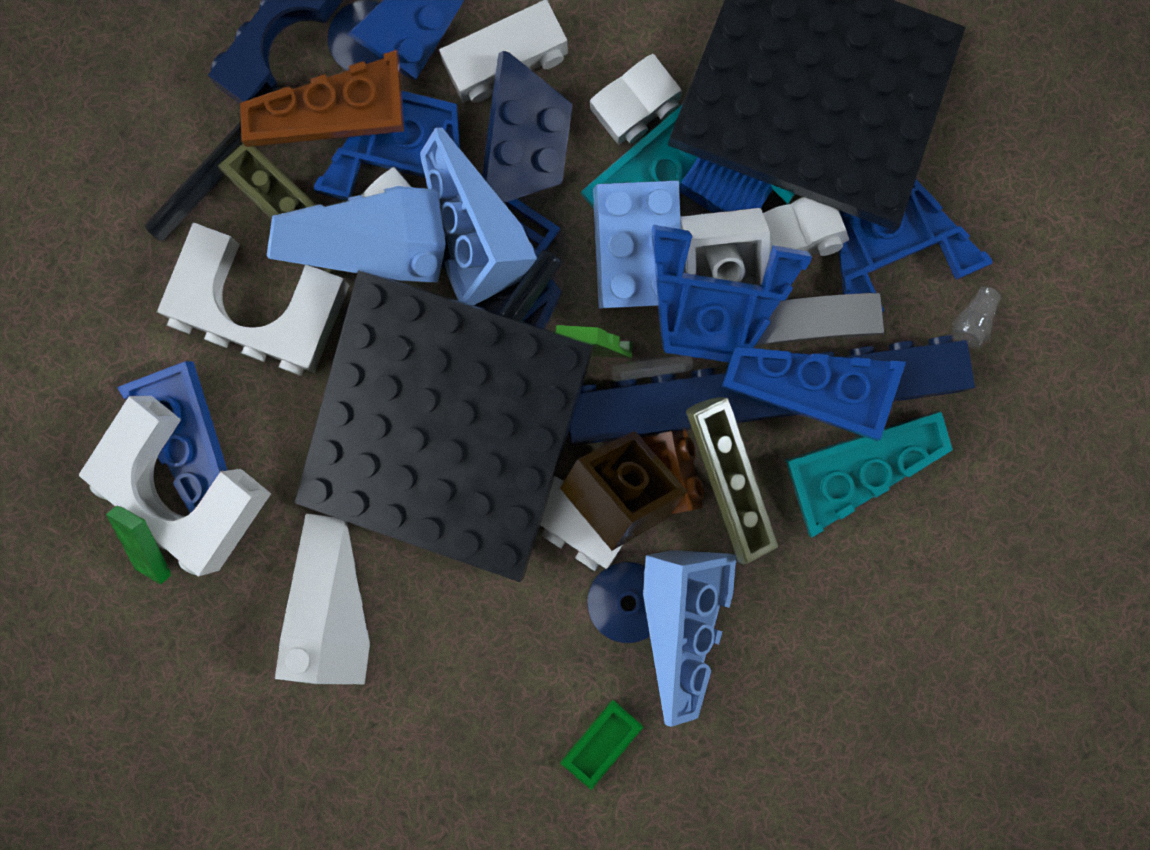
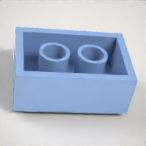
M679 181L597 184L593 188L599 309L658 306L651 230L653 225L681 229Z

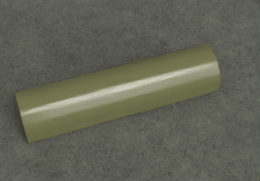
M243 143L218 165L219 169L271 220L274 215L316 206L255 146L246 147ZM322 268L325 272H328L329 274H333L336 276H339L343 272H345L340 270Z
M718 397L691 406L686 410L691 429L739 563L746 565L778 548V544L728 398Z

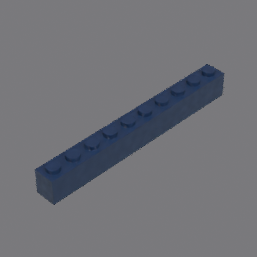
M952 335L928 339L929 345L914 347L913 341L897 342L889 345V351L874 353L873 346L849 350L850 356L843 357L906 362L893 402L960 393L975 388L967 340L954 342ZM834 352L817 353L835 357ZM715 368L692 371V378L676 380L675 374H663L651 377V384L636 385L635 379L612 382L613 389L600 391L596 390V385L582 386L569 430L572 446L613 441L633 431H636L642 437L669 431L692 430L686 410L697 403L718 397L728 398L736 423L799 414L721 388L726 373L716 374Z

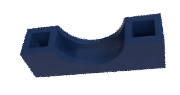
M261 0L258 12L250 22L246 21L239 27L232 45L226 52H221L214 59L211 71L208 74L209 78L217 88L239 104L265 95L273 86H277L269 65L270 48L277 35L289 25L301 21L326 23L343 0Z

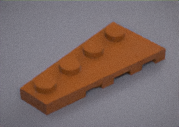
M397 50L383 54L384 58L368 64L362 61L348 66L349 70L329 77L324 74L312 78L309 84L294 89L288 86L241 102L242 142L246 147L403 132L404 119L400 62Z

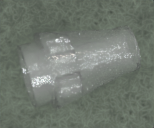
M980 287L974 298L952 322L954 329L951 335L956 341L967 340L968 347L980 348L983 342L989 341L997 307L1002 298L1001 295L992 288Z

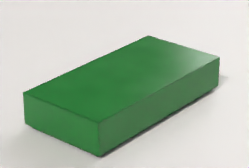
M115 506L106 516L134 569L161 585L171 576V571L145 519L122 506Z
M612 699L563 757L560 764L592 790L644 726Z

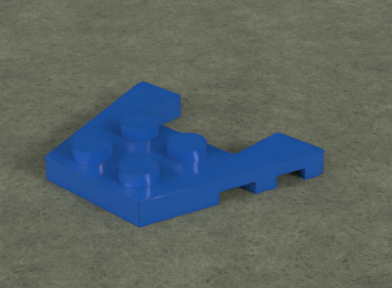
M402 91L404 131L348 137L342 148L339 147L332 157V163L323 177L320 176L316 181L314 191L317 194L348 201V198L353 195L361 163L386 169L394 167L398 172L425 178L420 152L435 128H443L461 150L457 104Z
M915 180L901 225L896 231L839 210L849 240L843 243V247L838 251L843 295L876 293L868 276L869 273L935 244L940 245L956 280L988 267L993 262L985 251L981 252L968 239L970 235L961 226L957 227L941 210L943 207L917 180Z
M653 225L651 232L661 343L664 352L730 362L735 347L754 348L770 324V316L780 301L786 300L793 289L792 283L802 269L806 270L812 256L808 251L772 245L761 285L683 273L692 240L690 231Z

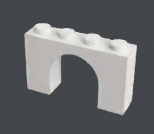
M193 222L157 310L158 313L169 318L167 326L187 334L191 333L192 328L206 332L205 340L225 348L228 347L229 342L244 346L242 354L262 362L265 361L267 355L281 360L279 368L302 376L304 369L315 373L349 284L341 277L305 265L292 300L282 316L262 327L249 328L239 326L230 319L225 311L222 291L240 244L231 236Z
M129 396L79 473V476L90 485V490L96 496L108 500L114 506H122L145 519L158 547L169 551L179 560L180 567L186 572L202 576L219 571L271 493L242 469L220 471L192 513L188 516H182L171 511L157 494L153 477L154 466L157 456L181 419L153 396Z

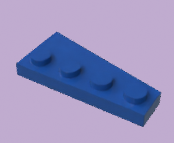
M382 0L347 35L381 59L384 58L383 54L397 50L400 72L410 79L416 80L464 0Z
M735 347L721 388L879 441L881 440L906 362L892 360L890 362L857 357H832L823 354L790 353L789 351Z
M185 361L117 388L124 399H128L129 396H153L181 419L157 457L161 464H167L175 478L173 482L189 512L192 513L220 471L228 470L194 362Z

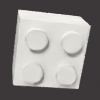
M761 208L680 217L681 229L688 230L692 234L683 273L754 285L762 284L770 256V230Z

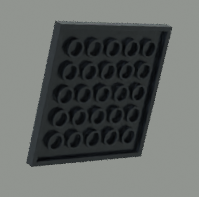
M724 0L667 146L896 231L901 225L966 27L895 0Z
M358 270L295 503L521 582L528 567L595 344L392 279Z

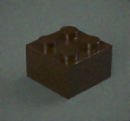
M636 431L579 458L560 487V490L611 551L668 519L688 492Z

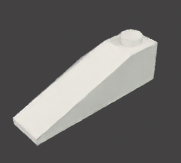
M305 515L280 638L275 679L312 684H365L370 640L363 613L361 593L359 592L347 521L330 516Z

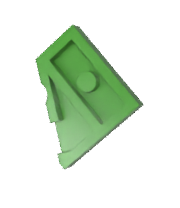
M556 325L557 333L595 344L592 356L632 358L633 342L620 341V337L607 333L605 330L597 327Z

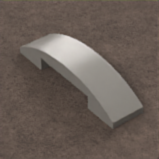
M880 293L830 295L780 301L769 318L770 324L754 348L763 347L762 345L834 337H843L844 339L884 334Z

